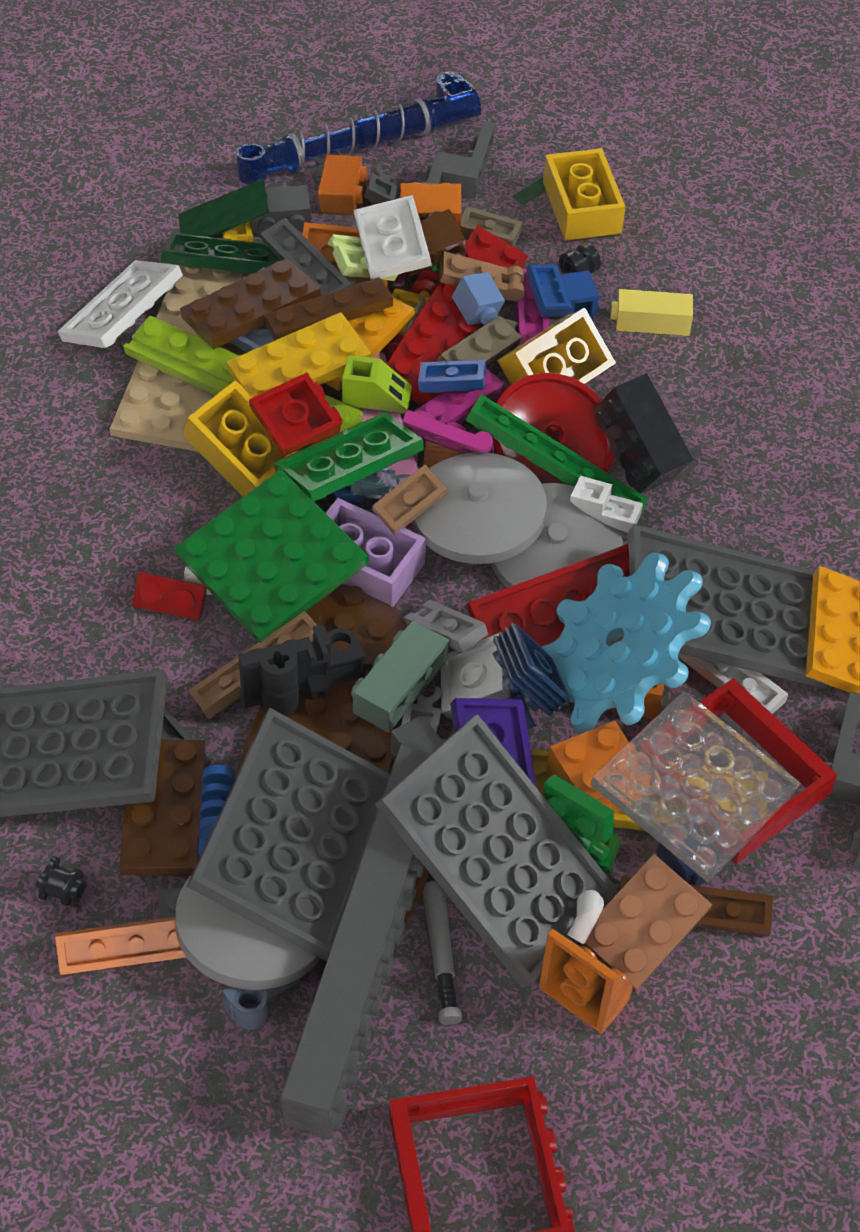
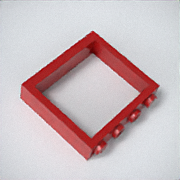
M734 678L638 744L636 752L650 774L651 782L661 791L664 799L669 804L675 805L687 817L688 822H691L697 830H701L712 841L715 849L721 855L727 856L735 865L830 795L837 777L835 771ZM724 713L734 720L806 788L743 836L726 822L662 759L663 756Z
M534 1076L389 1100V1120L410 1232H431L411 1123L518 1105L523 1106L550 1224L549 1229L532 1232H575L573 1210L571 1206H564L562 1193L566 1192L564 1172L562 1167H555L552 1155L557 1153L553 1128L546 1129L543 1115L548 1114L547 1100L543 1096L542 1091H537Z

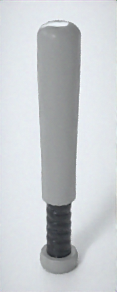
M432 880L425 884L422 897L435 979L439 982L438 986L440 988L442 1010L439 1011L438 1018L439 1022L443 1025L458 1024L462 1021V1011L460 1008H457L453 984L455 971L446 894L437 881Z

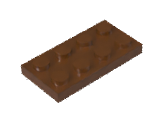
M286 258L233 284L224 286L203 298L196 299L192 303L181 307L180 311L182 319L214 350L264 326V314L321 296L320 287Z
M161 739L155 800L152 802L125 804L119 864L120 875H192L198 862V831L202 802L201 790L203 788L202 772L205 769L206 740Z

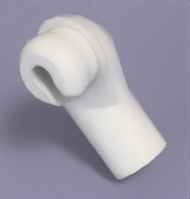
M586 890L579 895L576 919L567 934L582 944L587 940L604 907V900L597 891Z

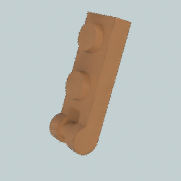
M443 252L440 258L439 282L458 286L462 276L489 272L504 299L518 301L524 297V286L522 284L524 281V271L521 267L511 266L506 268L461 255Z

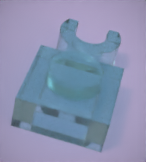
M384 468L378 473L371 474L350 485L351 493L366 496L370 499H382L385 494H388L411 475L400 474L395 476V470Z

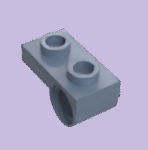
M300 978L287 985L264 990H246L228 986L222 990L224 1008L231 1019H234L240 1027L248 1030L257 1029L263 1026L269 1017L268 1000L300 983ZM247 1003L258 1004V1006L253 1009H246L242 1007Z

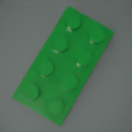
M384 412L274 462L275 471L277 473L282 469L313 501H316L423 451V439L391 415Z

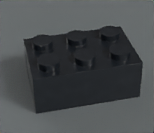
M647 373L614 387L594 408L595 422L599 429L604 431L610 442V450L613 456L619 459L625 470V478L628 484L636 492L642 494L671 481L694 460Z

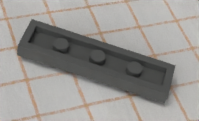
M286 218L260 233L263 243L281 261L288 258L320 287L321 296L352 286Z

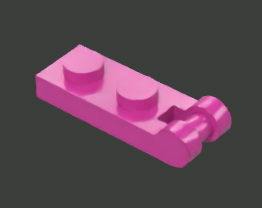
M407 410L402 420L404 426L422 439L462 454L473 452L495 454L492 436L487 432L481 431L472 434L467 432L466 428L458 423H442L437 421L432 414L421 410L417 413Z

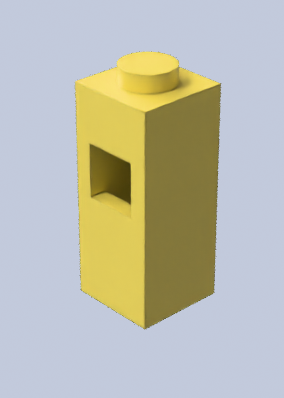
M619 289L618 300L611 303L610 320H616V331L690 335L693 319V294Z

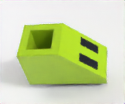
M348 355L342 378V402L352 407L406 414L412 385L381 359Z

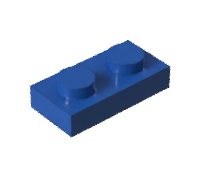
M486 361L421 362L418 379L420 393H441L447 391L472 392L484 390L487 371Z

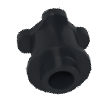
M52 856L45 870L37 878L38 898L45 901L48 895L60 899L62 905L69 906L72 901H79L85 891L86 881L83 880V872L79 869L71 871L60 866V858Z

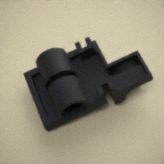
M323 625L313 626V642L310 641L309 637L298 640L291 639L282 644L262 649L256 648L247 653L239 654L240 688L244 707L248 708L263 704L266 711L271 708L284 716H288L297 709L299 694L309 692L312 700L317 699V693L322 692L324 697L329 696V686L365 677V654L354 633L348 629L337 628L327 634ZM337 641H344L350 646L346 649L338 650L331 645Z

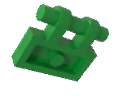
M553 774L544 782V798L590 856L594 855L602 861L605 860L611 851L610 847L606 846L605 843L613 836L614 810Z

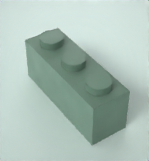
M414 620L404 631H398L388 651L385 654H379L369 674L365 678H359L351 691L353 713L389 733L447 662L449 639Z

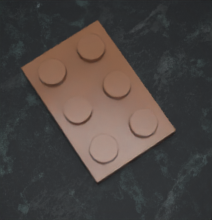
M653 854L602 910L587 940L582 945L590 949L610 969L615 968L621 971L628 978L629 982L633 984L632 989L637 991L711 909L712 904Z

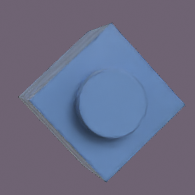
M489 272L462 276L452 295L454 302L468 325L488 324L497 318L505 302Z

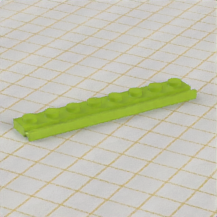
M151 315L132 335V341L123 346L126 355L215 396L235 381L228 371L227 361L239 355L221 347L213 350L203 339ZM325 395V399L330 407H335L342 418L340 432L362 422L363 411Z

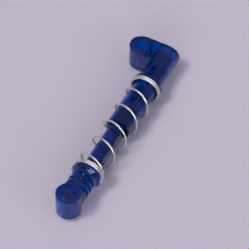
M444 72L436 78V98L414 99L412 105L402 107L401 104H398L397 109L379 114L374 110V115L354 120V122L349 117L350 126L330 132L325 124L324 129L326 133L305 139L302 132L299 131L301 140H298L293 133L283 136L281 141L264 145V147L254 143L240 146L236 150L238 177L242 183L251 184L261 179L266 180L267 175L270 173H276L284 169L300 171L304 167V161L310 158L319 164H324L325 159L324 161H317L314 157L325 154L329 155V153L335 151L340 155L350 156L354 146L357 145L360 148L374 150L380 143L387 141L394 144L399 143L402 137L414 134L418 137L428 135L437 127L480 116V98L476 90L460 73ZM352 147L348 154H342L339 151Z

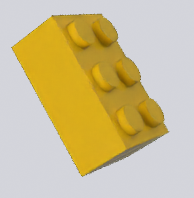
M603 149L546 155L543 184L564 241L622 234L625 204Z
M585 308L563 317L497 360L511 385L523 377L537 373L563 374L585 384L615 364L612 355Z
M235 380L187 418L182 435L244 497L276 473L274 462L284 457H282L251 410L249 400L253 397Z

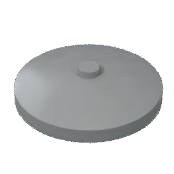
M473 452L459 454L444 459L430 468L432 473L447 488V494L412 521L416 533L426 537V545L436 553L462 563H495L520 554L539 537L546 520V494L537 476L526 466L514 459L494 453L483 454Z
M544 483L542 486L547 501L546 520L539 537L520 554L490 564L496 576L508 588L623 546L621 530L608 526L589 516L570 502L574 486Z
M191 876L181 889L175 913L177 940L187 959L207 977L234 988L264 990L277 988L296 981L312 970L321 958L186 887Z

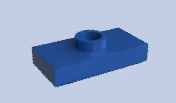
M557 264L528 265L526 276L540 316L553 317L571 314L573 308Z

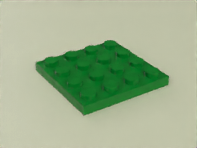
M282 469L173 548L179 560L249 634L260 643L293 618L309 610L369 564L368 555Z

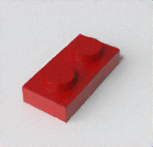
M138 572L132 606L201 620L207 588L203 584L147 572Z

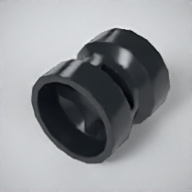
M586 242L579 245L576 251L570 250L561 254L559 266L564 274L582 271L593 273L601 267V259L597 249L591 243Z

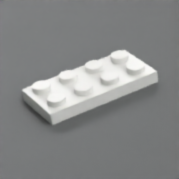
M135 260L58 330L62 341L100 348L111 346L125 329L134 325L135 320L142 313L154 306L155 301L173 288V284L183 276L179 265Z

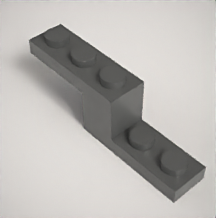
M483 122L481 131L475 132L474 150H469L467 157L437 151L434 162L428 163L426 171L427 182L422 181L421 184H461V196L475 199L494 143L495 123Z
M850 692L846 705H838L834 725L840 726L839 733L832 732L827 748V753L833 754L832 762L825 760V763L837 773L831 794L828 797L860 805V755L851 753L860 716V694ZM860 807L856 818V823L860 824ZM854 832L849 848V853L855 855L853 868L860 869V833Z

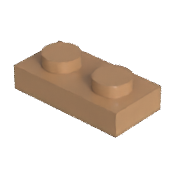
M424 465L372 506L373 511L395 535L445 496L447 488Z

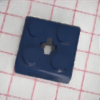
M511 623L510 628L505 627V632L499 631V636H494L493 641L497 650L493 652V656L497 663L506 671L502 679L511 692L517 693L520 691L523 693L524 700L533 711L536 712L541 709L549 716L553 715V711L558 712L559 707L564 708V703H570V697L553 657L517 624Z

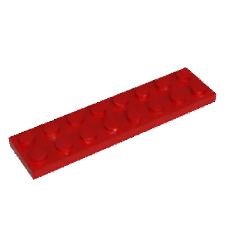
M478 225L465 243V253L461 254L464 257L506 268L511 266L522 268L529 257L516 247ZM441 282L387 363L390 368L412 385L410 399L421 406L441 394L432 392L420 393L418 379L421 362H437L442 353L486 325L482 323L468 325L452 298L457 286Z

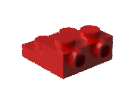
M308 372L249 400L251 410L282 457L307 445L311 446L340 433L342 425L340 413L335 407H330L325 399L322 386L319 382H314Z

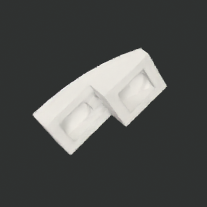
M580 476L571 494L570 502L602 523L628 533L633 524H637L642 512L643 503L611 495L612 484Z

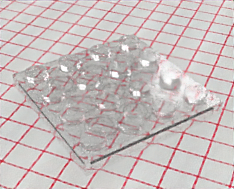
M683 691L593 776L590 785L709 883L797 792L801 783L686 691Z

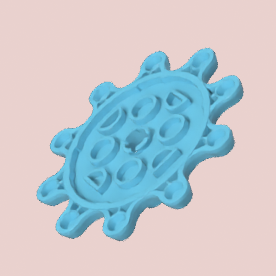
M653 552L648 554L639 569L628 577H624L622 569L616 565L606 564L602 566L597 573V587L592 595L581 602L565 599L558 605L557 615L565 627L556 641L544 645L542 648L553 657L570 697V702L575 703L570 721L577 733L582 734L592 730L600 715L611 708L617 709L619 718L624 724H635L644 714V697L649 689L658 684L666 685L669 688H677L686 681L689 671L688 667L679 661V651L687 641L705 635L711 625V620L706 614L698 611L686 612L687 602L702 586L703 579L700 574L691 570H685L675 578L665 581L664 576L668 569L669 560L665 555ZM623 636L621 641L615 642L614 644L612 643V640L617 641L618 638Z

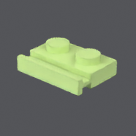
M333 234L328 245L334 248L332 254L341 274L350 277L370 278L360 237ZM398 274L381 279L395 281Z

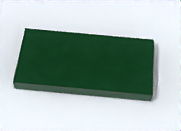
M171 233L161 252V263L250 274L281 261L263 243Z

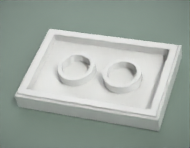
M413 195L353 210L371 280L432 266Z

